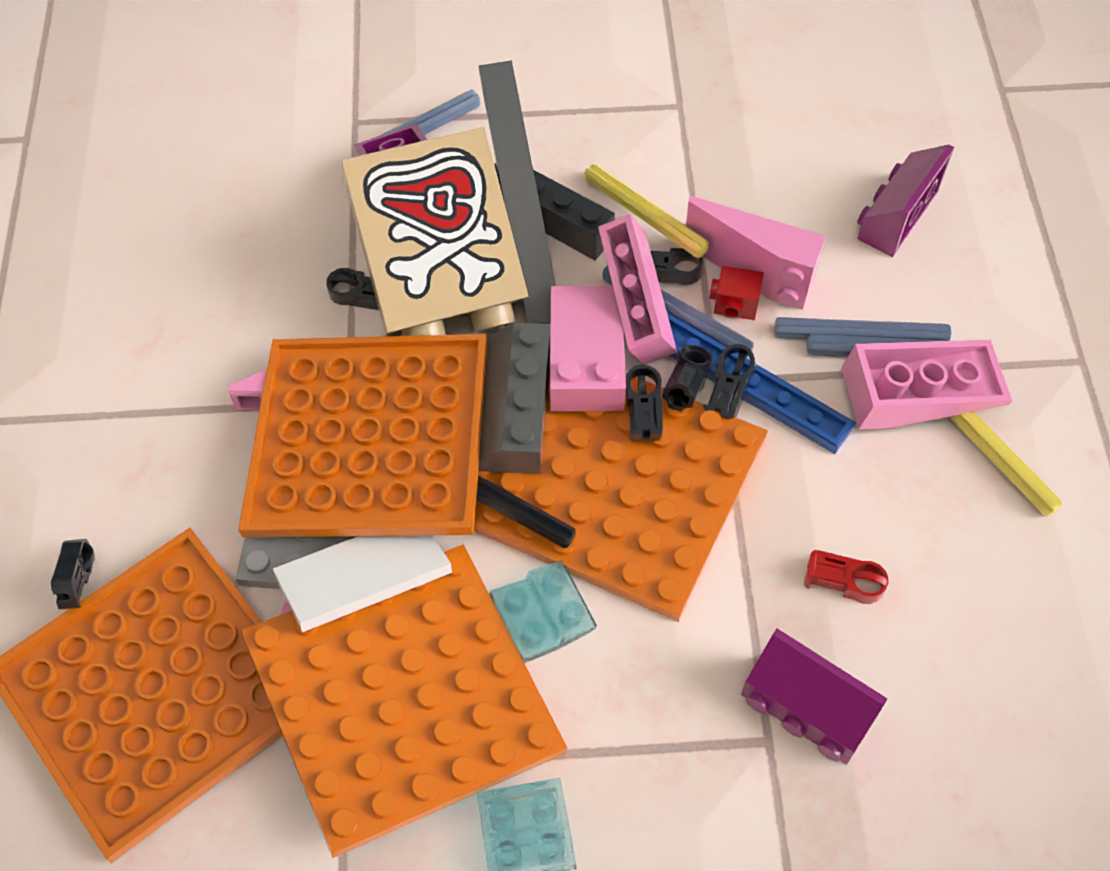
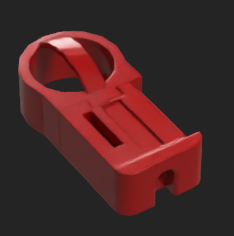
M813 550L807 563L804 586L809 589L810 584L842 591L845 598L853 599L862 604H872L882 598L889 584L886 570L880 564L873 561H862L821 550ZM854 579H867L881 584V589L874 593L864 592L856 586Z

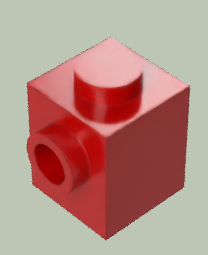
M722 266L720 279L713 278L709 299L716 300L713 314L724 315L727 318H742L755 321L764 272Z

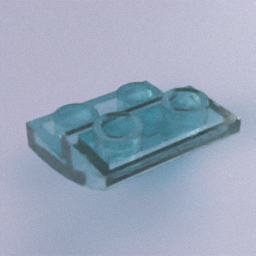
M563 560L528 571L524 580L490 590L489 593L524 663L556 651L587 635L597 627Z
M560 777L477 792L488 871H570L577 869Z

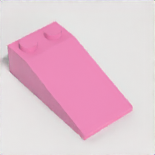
M690 196L686 226L709 241V251L703 257L720 268L728 266L764 272L760 291L762 295L784 306L803 310L815 279L826 236Z
M551 286V411H624L626 394L624 330L613 286Z
M991 340L855 344L841 367L858 430L896 428L956 416L966 412L971 413L1006 406L1012 402Z

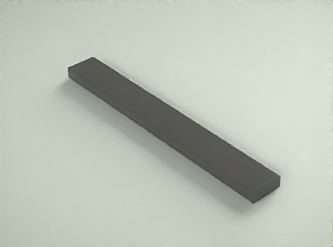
M512 60L478 65L496 166L499 172L501 192L529 296L522 300L526 323L551 325V286H556L513 63Z

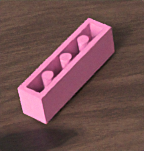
M631 214L599 226L629 351L644 365L677 353L645 230Z

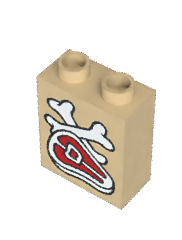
M485 127L342 160V174L386 336L400 332L402 336L446 335L443 321L466 315L471 317L474 332L516 322L511 304L520 302L529 296Z

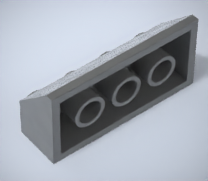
M513 322L487 336L488 351L478 471L541 474L550 364V324Z

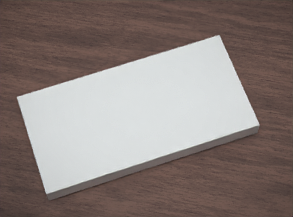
M433 535L357 536L273 568V573L301 631L305 632L450 574L452 569L450 561Z

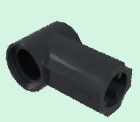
M687 345L681 349L677 364L662 394V398L666 400L669 408L679 412L685 408H692L698 393L704 387L712 361L711 353L705 348Z

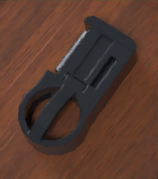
M670 248V252L651 251L659 282L691 285L696 283L703 275L702 257L696 258L683 248ZM682 261H691L698 265L695 269L688 272L674 268Z
M339 268L329 274L326 286L330 299L334 303L379 310L371 279L365 276L364 272L350 268ZM339 282L355 286L352 290L345 293L333 290L334 286Z
M741 344L730 345L720 354L719 364L715 372L716 377L719 379L715 383L708 402L709 405H703L706 411L716 412V409L722 411V417L727 419L737 417L750 379L756 370L753 352ZM739 352L731 375L725 371L724 362L728 356ZM746 355H748L750 367L744 374L740 375Z
M650 365L634 366L626 374V399L630 413L629 439L633 442L659 441L662 438V379L660 373ZM637 376L639 394L630 387V381ZM645 376L653 379L656 383V388L649 394H646Z
M86 538L66 540L62 543L61 552L51 579V590L53 595L57 597L56 604L59 610L81 607L79 601L84 584L88 583L93 562L95 561L94 550Z

